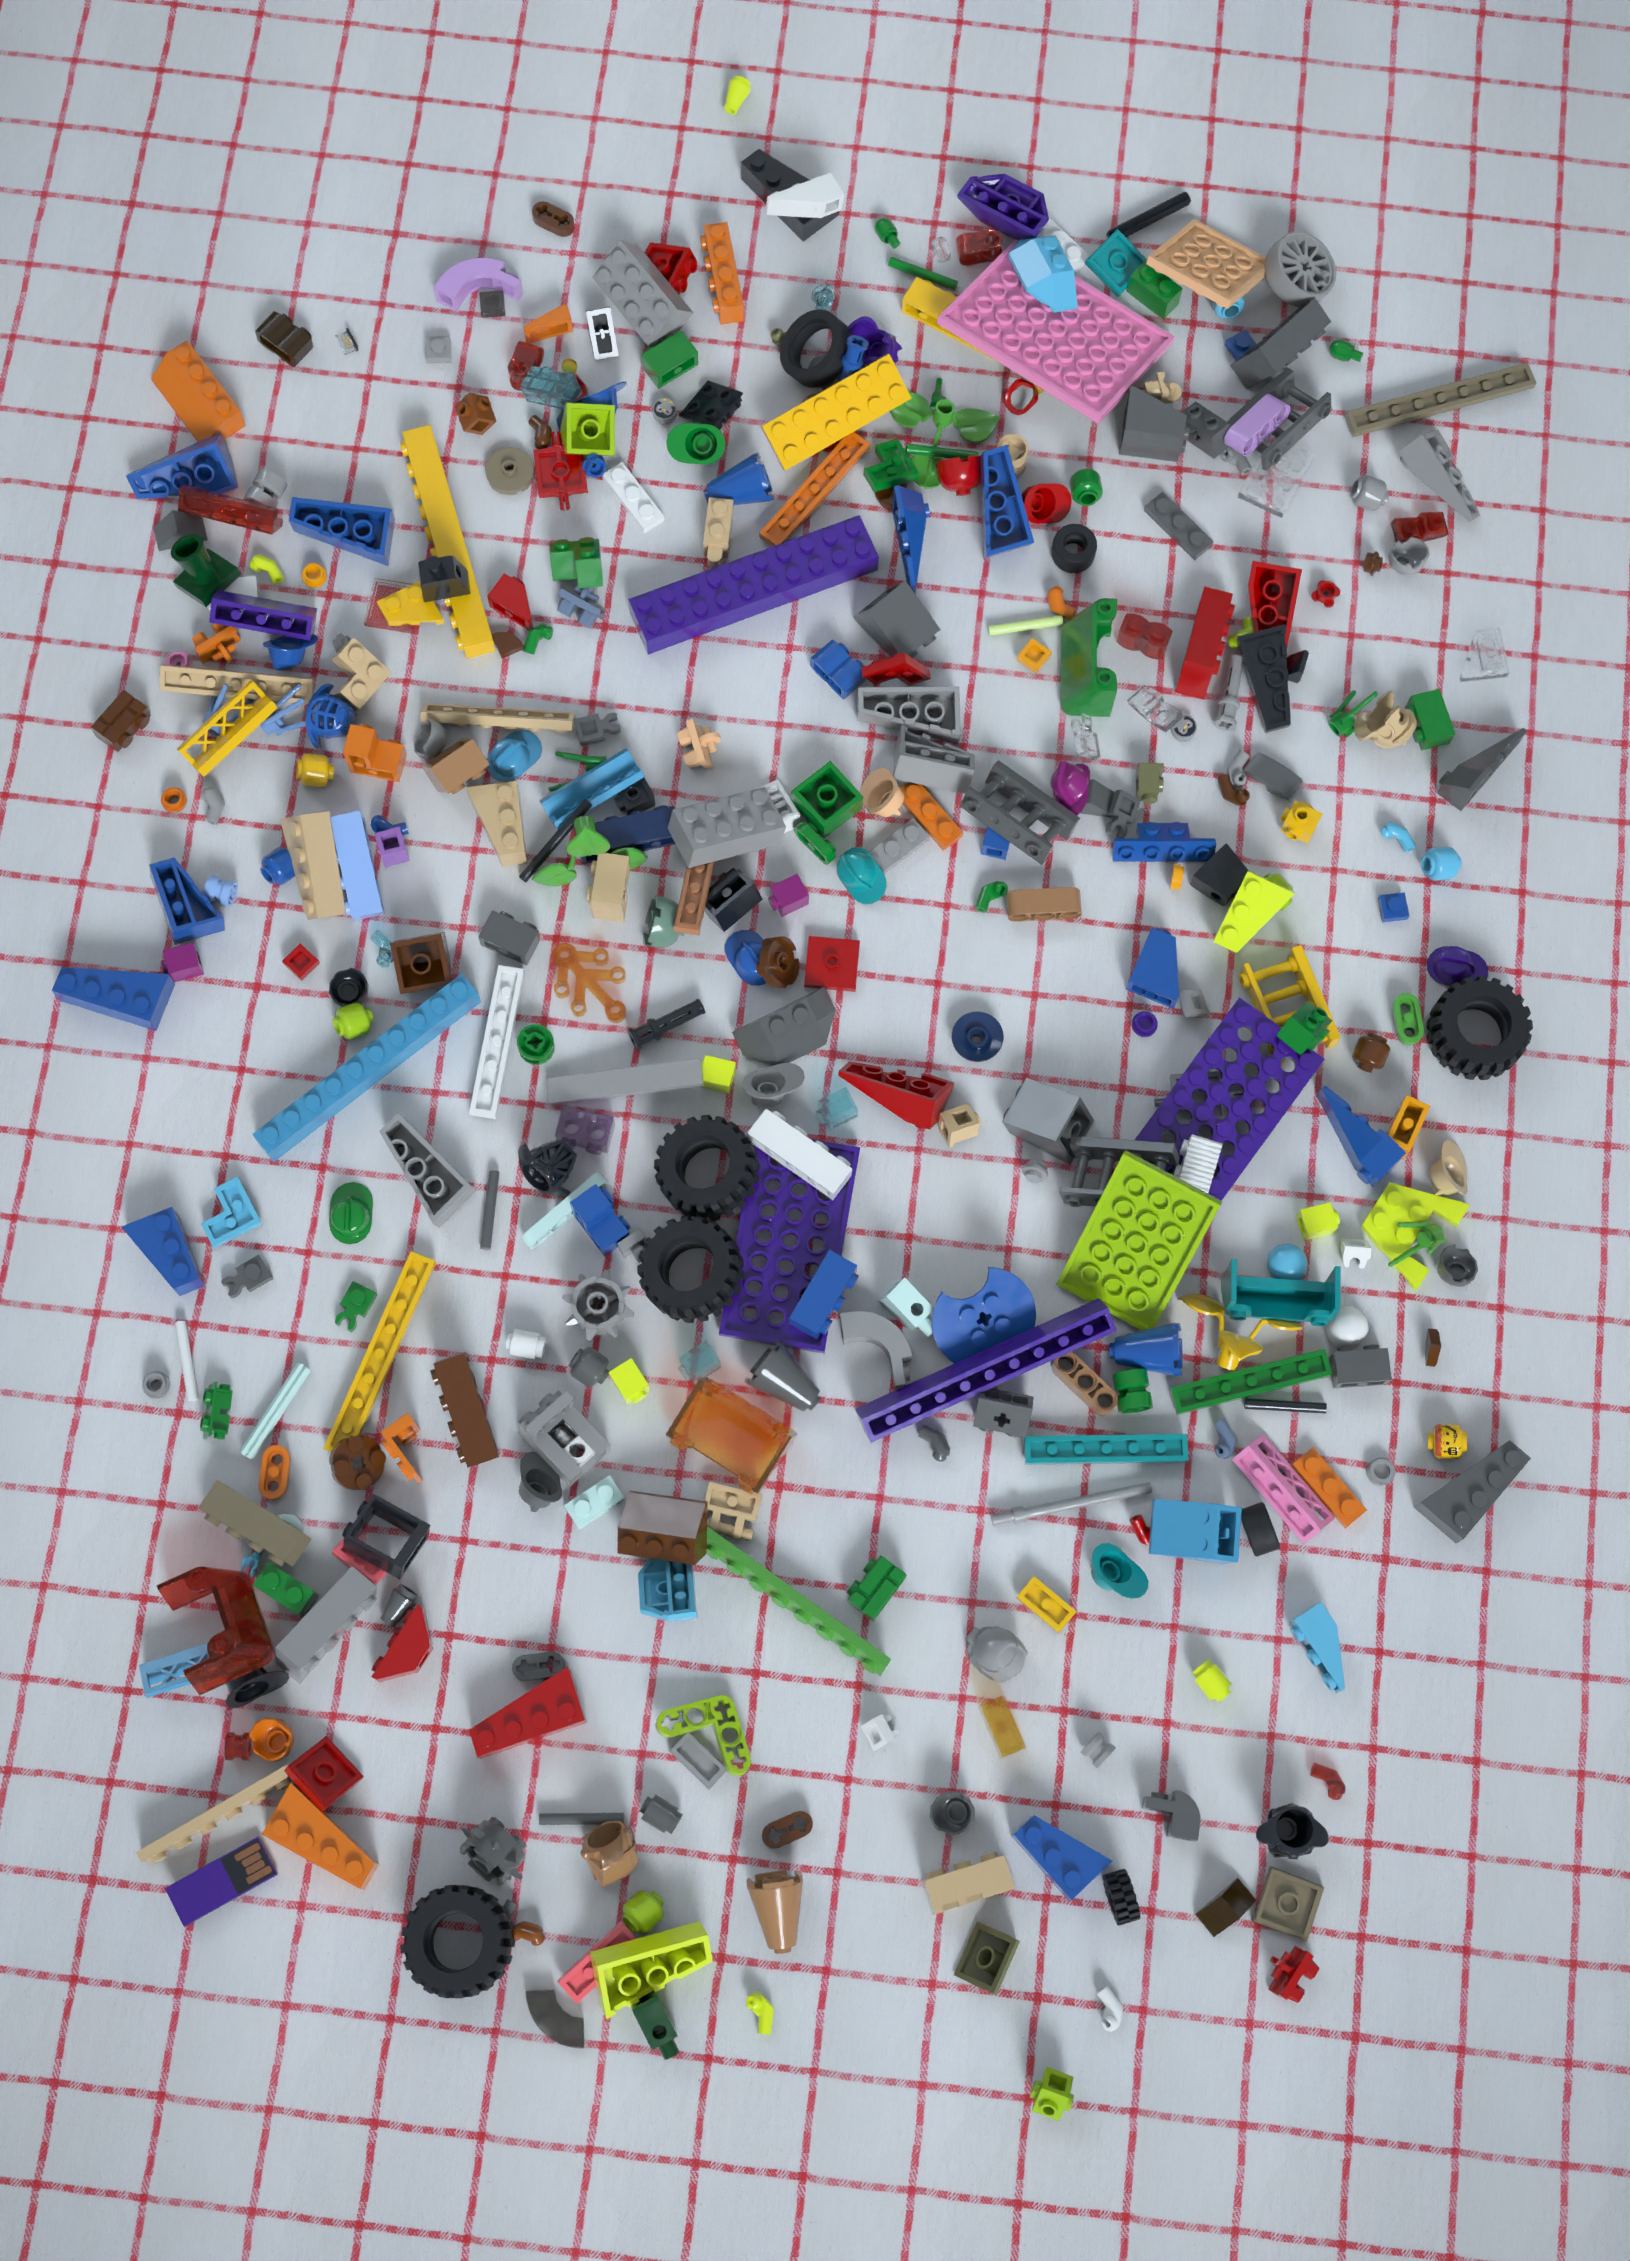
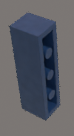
M662 805L654 808L652 811H634L628 816L623 817L610 816L605 818L604 821L595 822L596 832L610 842V849L607 851L609 854L621 848H635L643 852L675 845L668 830L672 811L675 807ZM598 855L580 857L581 863L586 864L597 861Z

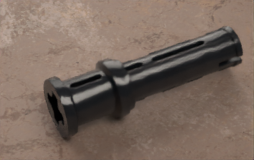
M696 999L656 1020L650 1018L647 1020V1023L635 1029L629 1028L627 1032L636 1050H640L642 1045L654 1039L660 1040L663 1037V1033L706 1012L701 1001Z

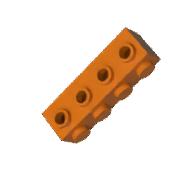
M728 222L704 225V235L700 236L702 251L706 250L707 256H704L706 271H710L711 277H708L710 292H714L715 298H712L714 313H718L720 325L744 321V304Z

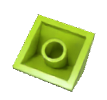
M566 403L560 429L565 453L615 456V405Z

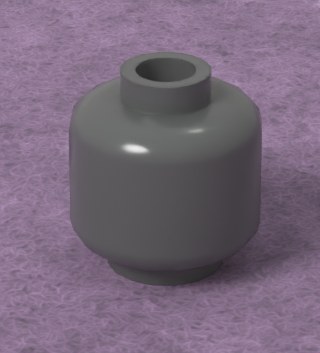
M587 1347L584 1350L580 1348L568 1365L571 1367V1376L587 1387H592L597 1382L602 1384L610 1372L606 1369L609 1363L607 1357L592 1347Z

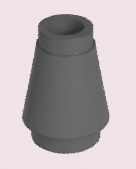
M399 1584L397 1589L393 1588L380 1619L394 1627L405 1616L407 1611L417 1604L415 1600L418 1595L407 1586Z

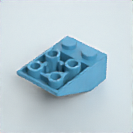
M1153 1499L1149 1554L1217 1564L1238 1563L1242 1507Z

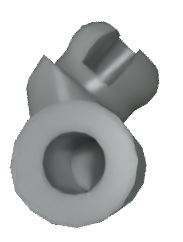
M1231 447L1220 454L1223 461L1236 465L1242 476L1252 471L1246 456Z
M1242 750L1238 751L1227 768L1231 783L1235 787H1242L1247 781L1243 766L1250 756Z

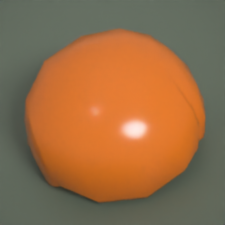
M263 1718L254 1724L249 1733V1737L253 1741V1752L265 1761L276 1762L287 1757L294 1744L292 1728L282 1719Z

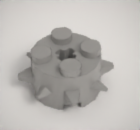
M605 1270L600 1278L598 1276L586 1278L583 1274L578 1275L579 1284L575 1287L574 1293L563 1294L562 1299L570 1304L573 1313L565 1322L566 1325L578 1324L586 1332V1340L590 1342L594 1336L608 1333L616 1338L618 1336L617 1327L621 1325L624 1318L634 1317V1312L626 1307L624 1300L631 1287H619L611 1280L610 1271ZM599 1301L600 1305L604 1303L601 1310H594L595 1302Z

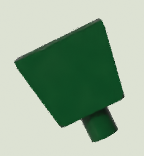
M652 1991L639 1998V2002L632 2005L631 2009L652 2050L659 2048L664 2060L677 2055L680 2052L674 2041L678 2036L677 2030L659 1992L655 1993V1991ZM657 2025H662L664 2027L660 2031H655L653 2029Z

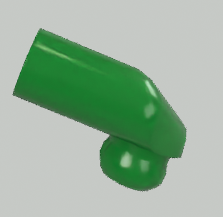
M540 623L528 632L523 652L535 655L538 642L542 638L551 639L553 628L546 626L545 623Z
M995 881L984 885L980 890L975 910L986 913L990 901L1000 898L1007 893V884L1002 881Z

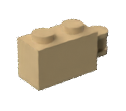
M709 497L703 549L710 569L722 565L723 558H729L734 517V501L730 499Z

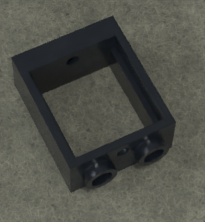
M373 1494L368 1502L363 1501L357 1511L358 1517L354 1523L349 1522L342 1533V1537H344L343 1549L400 1580L428 1539L431 1525ZM374 1515L411 1534L395 1559L358 1539Z

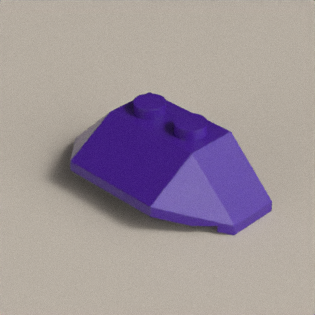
M1007 174L986 175L982 177L972 176L957 194V198L980 222L1018 241L1020 239L1036 238L1049 220L1044 194Z

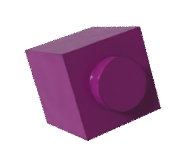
M795 874L770 886L768 901L774 911L778 910L781 917L808 905L809 894L798 874Z
M193 942L163 950L165 958L161 960L164 974H169L174 982L204 975L199 951Z

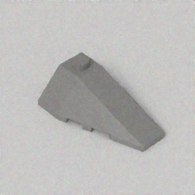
M1439 430L1422 434L1398 451L1401 455L1400 460L1403 466L1409 469L1411 473L1466 520L1472 521L1481 516L1470 491L1466 487L1461 486L1460 482L1463 476L1459 469H1455L1452 466L1450 460L1454 456Z

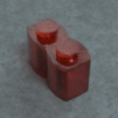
M1127 613L1120 627L1116 642L1125 649L1140 651L1149 658L1161 660L1167 651L1173 631L1162 623L1149 622L1138 614Z

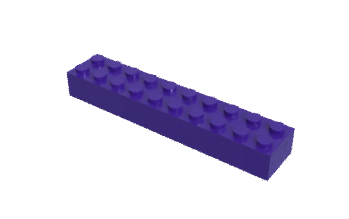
M858 515L628 599L629 611L649 655L878 571L879 556L861 516Z

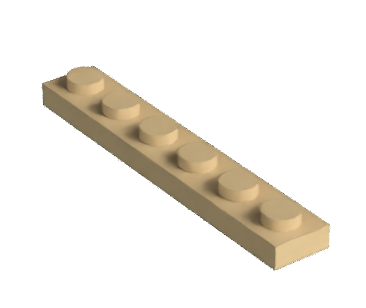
M162 664L160 665L159 691L218 696L222 686L227 684L228 688L224 697H233L244 685L252 680L268 698L278 702L295 686L301 684L302 688L287 702L294 703L303 698L305 700L303 704H308L314 694V678ZM253 689L245 695V699L258 700L260 698Z
M424 703L420 716L421 722L430 723L427 721L430 718L439 724L453 723L457 727H464L470 724L478 725L480 728L502 726L507 730H515L519 727L528 728L530 731L551 729L557 733H566L573 730L575 712Z
M289 1764L137 1851L136 1854L140 1862H150L151 1865L160 1862L167 1857L165 1852L174 1847L177 1850L184 1848L192 1843L191 1837L200 1832L202 1835L213 1831L218 1827L216 1823L224 1818L229 1821L243 1813L241 1808L250 1803L255 1806L268 1798L267 1793L275 1788L278 1791L287 1788L290 1783H293L292 1779L284 1772Z

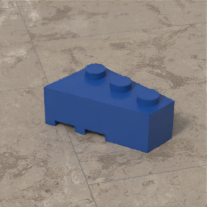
M173 1207L122 1226V1229L179 1296L205 1286L180 1217Z
M1035 1815L1031 1816L1011 1835L1068 1901L1073 1900L1112 1862L1109 1858Z

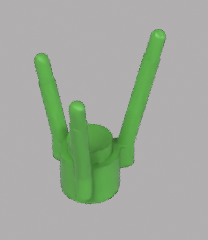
M1428 1220L1423 1222H1399L1397 1224L1398 1227L1421 1228L1417 1234L1418 1244L1390 1261L1388 1266L1392 1267L1422 1248H1429L1427 1253L1431 1254L1440 1244L1446 1241L1442 1228L1437 1224H1430Z

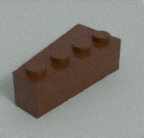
M467 1352L435 1362L433 1364L435 1369L430 1370L435 1386L440 1384L443 1395L439 1396L443 1411L449 1410L452 1421L447 1423L452 1438L457 1436L460 1447L456 1448L460 1463L466 1462L467 1468L498 1458L499 1452L489 1421L485 1416L486 1412L482 1399L477 1392L474 1374L468 1364Z

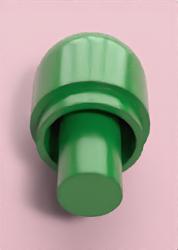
M888 218L877 220L874 229L880 240L886 244L889 243L893 249L897 248L900 245V241L897 238V228Z
M1342 339L1333 341L1329 347L1330 355L1343 362H1349L1350 359L1360 362L1363 356V352L1354 349L1355 345Z

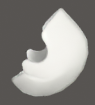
M1343 1306L1333 1320L1327 1322L1325 1326L1327 1338L1334 1346H1351L1355 1348L1368 1334V1319L1361 1310L1353 1306Z

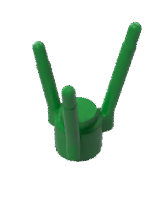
M1352 690L1338 709L1329 716L1328 725L1330 729L1339 737L1351 735L1354 732L1352 724L1355 720L1353 716L1378 695L1377 691L1366 697L1350 712H1342L1356 694V691Z
M555 752L556 756L563 759L586 762V772L607 760L606 756H585L567 752ZM569 782L551 786L549 791H556Z

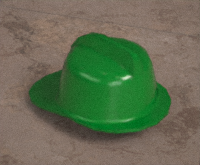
M679 424L672 428L666 441L667 450L671 457L678 462L687 464H713L722 457L726 447L725 437L722 432L709 424Z
M356 1182L345 1183L338 1187L332 1195L329 1226L334 1238L341 1243H359L370 1232L373 1199L369 1189L364 1185Z

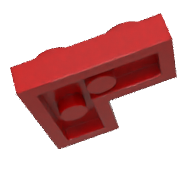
M897 653L891 658L876 660L870 665L861 667L862 677L874 685L898 678L908 686L931 679L930 670L906 653Z

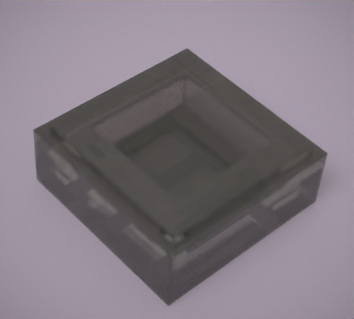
M503 290L479 292L482 318L506 316Z

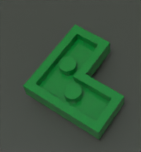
M898 438L876 444L875 453L881 463L864 468L863 473L873 492L918 480L919 475L918 470L908 454L905 453V449Z

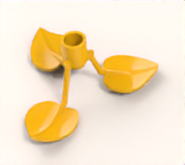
M1187 1294L1178 1298V1301L1182 1300L1186 1305L1199 1313L1216 1315L1219 1318V1342L1217 1346L1221 1349L1216 1363L1228 1370H1236L1239 1361L1262 1352L1263 1347L1253 1338L1263 1325L1270 1324L1272 1327L1280 1330L1303 1329V1326L1296 1321L1261 1319L1249 1337L1240 1336L1230 1331H1224V1314L1222 1313L1224 1312V1306L1220 1301L1202 1294Z

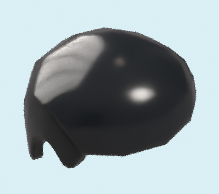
M354 968L338 971L329 983V994L334 1003L341 1007L355 1002L362 1004L368 996L369 984L364 974Z

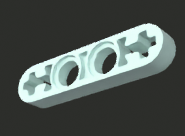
M600 1172L592 1175L526 1231L521 1240L529 1249L536 1248L573 1217L570 1205L572 1200L595 1184L602 1190L607 1187L609 1182Z

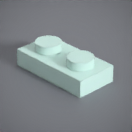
M609 1475L565 1504L564 1507L578 1529H581L625 1500V1498Z

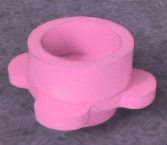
M185 651L174 652L166 657L164 661L166 665L181 663V666L194 667L192 663H189V655Z

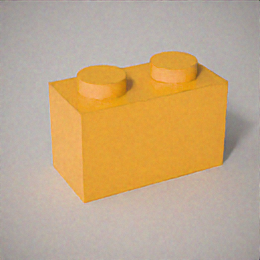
M1408 1095L1400 1103L1387 1131V1134L1406 1152L1402 1160L1411 1151L1431 1107Z

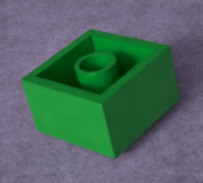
M831 761L791 791V800L795 807L808 822L816 827L823 839L863 809V796Z

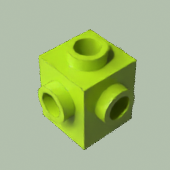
M1046 2067L1040 2082L1034 2081L1030 2093V2098L1034 2099L1032 2111L1060 2121L1064 2110L1069 2112L1073 2102L1074 2094H1071L1074 2077Z

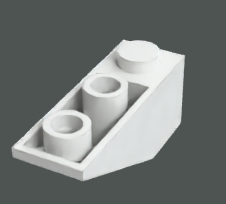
M831 173L822 176L818 175L812 180L801 184L797 183L791 188L780 192L776 191L767 196L765 213L766 215L822 218L842 210L844 193Z

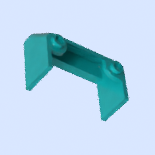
M1231 1259L1221 1278L1224 1313L1230 1316L1231 1320L1242 1321L1246 1318L1311 1322L1313 1326H1326L1327 1322L1332 1321L1341 1308V1266H1335L1325 1282L1237 1276V1259Z

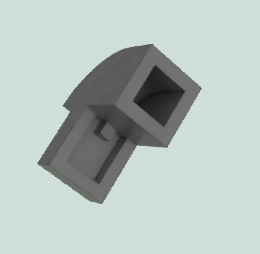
M1175 1790L1172 1792L1171 1800H1168L1167 1794L1151 1792V1797H1143L1142 1809L1169 1814L1166 1837L1193 1842L1198 1841L1201 1821L1200 1812L1197 1804L1188 1794Z

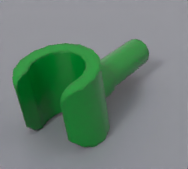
M937 378L935 391L931 397V408L936 406L939 400L946 399L945 396L940 395L942 378Z

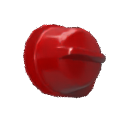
M1057 483L1033 485L1027 487L1021 495L1028 521L1035 524L1060 522L1067 516L1072 504L1069 490L1064 485Z

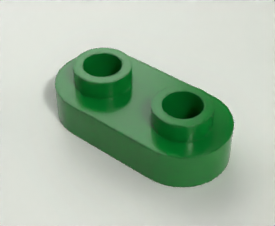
M801 821L793 828L799 840L822 863L828 865L836 858L834 853L836 849L833 844L827 839L824 841L818 835V830L812 823Z

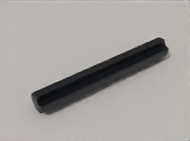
M1182 192L1108 230L1106 236L1109 238L1118 229L1125 237H1128L1188 206L1191 198L1187 192Z

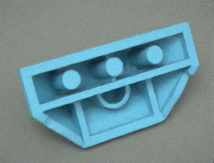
M1056 235L1020 239L1009 252L1008 258L1025 291L1039 302L1048 305L1049 309L1054 313L1077 309L1074 269Z
M650 1558L638 1572L640 1613L670 1623L698 1619L693 1565Z

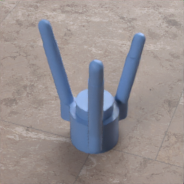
M227 684L222 686L218 696L211 697L202 725L219 710L228 688ZM248 699L244 704H252L254 699ZM239 709L227 722H234L238 718ZM212 726L208 732L220 735V726Z
M301 684L295 686L276 703L278 708L260 724L262 730L267 735L275 732L279 736L284 732L306 726V721L283 726L285 724L283 716L305 702L303 698L281 711L278 710L302 688Z

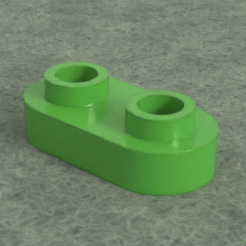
M1403 993L1397 996L1392 1004L1396 1036L1405 1045H1415L1424 1034L1420 1003L1414 995ZM1404 1005L1408 1007L1409 1011H1402L1401 1006ZM1405 1030H1410L1413 1036H1407Z

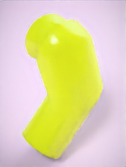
M262 555L252 557V560L249 562V567L252 571L260 572L261 569L267 571L273 584H279L284 580V576L274 560Z

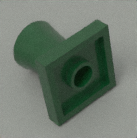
M185 535L178 539L171 548V557L184 569L173 580V583L179 590L205 607L211 603L212 597L217 590L224 591L241 575V572L235 565L209 548L206 549L199 535Z

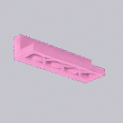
M1264 1434L1232 1459L1303 1544L1335 1518ZM1259 1444L1267 1452V1455H1265L1260 1450V1448L1258 1447ZM1278 1468L1285 1473V1476L1278 1471ZM1296 1489L1303 1494V1497L1296 1492ZM1314 1510H1316L1321 1515V1517L1324 1519L1323 1521H1321L1320 1518L1314 1513Z

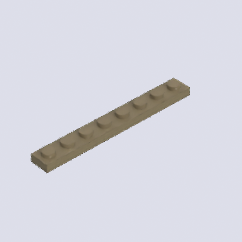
M1524 363L1346 412L1345 419L1352 437L1533 389L1536 385V380L1529 364Z

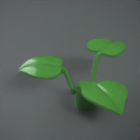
M909 392L912 399L890 411L893 419L898 424L908 428L915 427L919 421L926 422L933 415V423L938 427L933 447L938 446L942 429L948 427L951 422H953L954 428H960L959 433L963 439L973 443H980L990 437L1000 419V416L972 408L962 409L956 413L954 412L955 405L947 399L939 400L930 411L928 401L921 395ZM914 455L911 457V461L919 472L918 480H914V482L925 489L940 486L935 463L944 459L924 455Z
M581 816L574 820L576 836L566 846L567 853L571 855L570 863L567 866L563 863L549 865L532 877V881L554 887L569 884L577 877L576 871L572 870L576 857L607 853L610 849V842L596 832L593 817ZM621 848L611 853L629 856L630 870L639 867L648 858V855L646 856L642 851L635 848Z

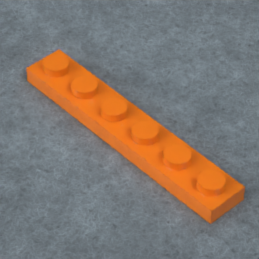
M855 432L845 436L759 532V538L772 547L788 541L870 449V443Z

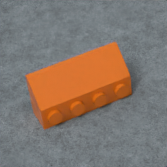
M188 341L183 342L165 354L151 380L197 442L221 434L224 440L246 426L240 409Z

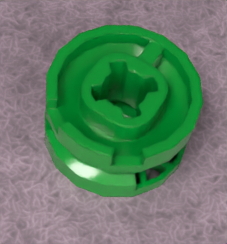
M540 1024L526 1026L517 1037V1047L521 1058L525 1062L532 1065H541L552 1058L555 1044L551 1032L546 1027Z

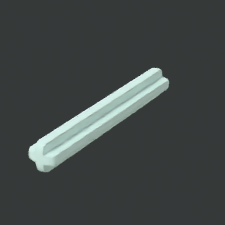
M302 1363L296 1364L240 1449L242 1455L248 1459L255 1457L309 1375L310 1369Z

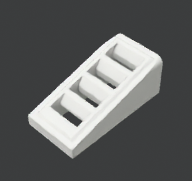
M779 779L758 787H765L769 795L776 791L779 792L771 796L773 803L783 800L775 804L778 812L785 810L779 813L786 825L784 833L793 830L801 822L800 813Z

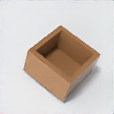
M462 738L421 767L438 792L452 793L453 795L465 787L464 782L471 778L475 780L485 774L484 768L490 764L473 739Z

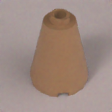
M787 1870L771 1871L755 1875L756 1881H752L750 1877L746 1881L769 1949H774L776 1954L790 1952L791 1947L797 1943L803 1875L800 1871H794L795 1876H787Z

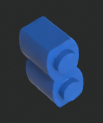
M833 639L810 658L811 668L842 699L847 698L866 681L862 677L861 667H864L863 663L851 658L846 646L842 643H837Z

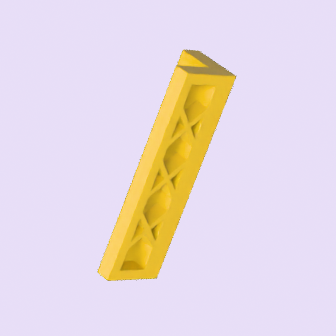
M250 680L185 740L177 750L204 777L278 707ZM253 689L260 698L253 704H244L245 695ZM230 709H239L238 718L234 722H226V713ZM212 726H220V735L216 739H207L208 730ZM193 744H202L201 753L193 759L186 752Z

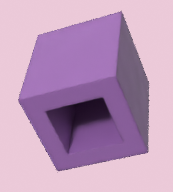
M400 827L374 833L385 868L410 861Z

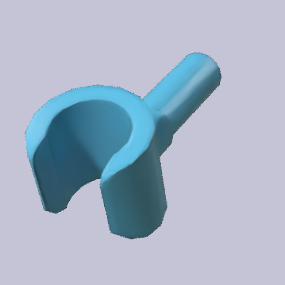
M255 1551L251 1556L244 1557L241 1563V1573L246 1567H252L250 1577H254L257 1574L258 1560L261 1553Z

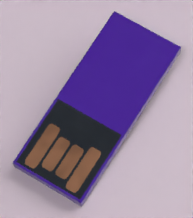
M256 1837L171 1884L165 1890L183 1926L186 1927L277 1876V1873L259 1837Z

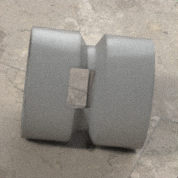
M259 469L252 482L253 486L249 487L243 502L252 511L269 517L273 514L278 504L277 499H281L288 485L281 476L273 471Z

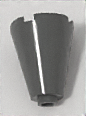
M777 1339L774 1342L777 1347L774 1350L768 1348L750 1370L753 1377L751 1379L746 1377L744 1382L801 1411H805L807 1408L811 1411L821 1399L818 1396L820 1390L785 1345Z

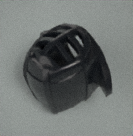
M564 1140L551 1141L533 1148L531 1151H529L526 1143L519 1147L520 1169L525 1179L534 1188L542 1193L556 1197H567L570 1194V1191L561 1187V1185L569 1178L577 1158V1153Z
M1293 1803L1276 1809H1270L1266 1821L1256 1831L1258 1842L1267 1844L1269 1852L1275 1858L1288 1857L1289 1859H1298L1299 1856L1311 1854L1314 1847H1324L1329 1842L1327 1830L1314 1819L1312 1813L1307 1808Z

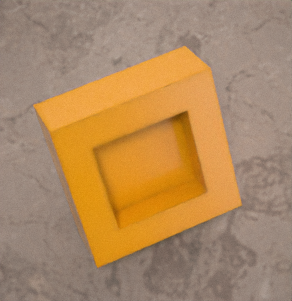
M1031 638L1018 654L1017 661L1037 674L1051 657L1052 651Z

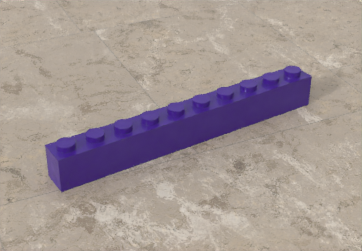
M1098 1298L855 1408V1411L865 1434L872 1443L1114 1333L1117 1329L1109 1308Z

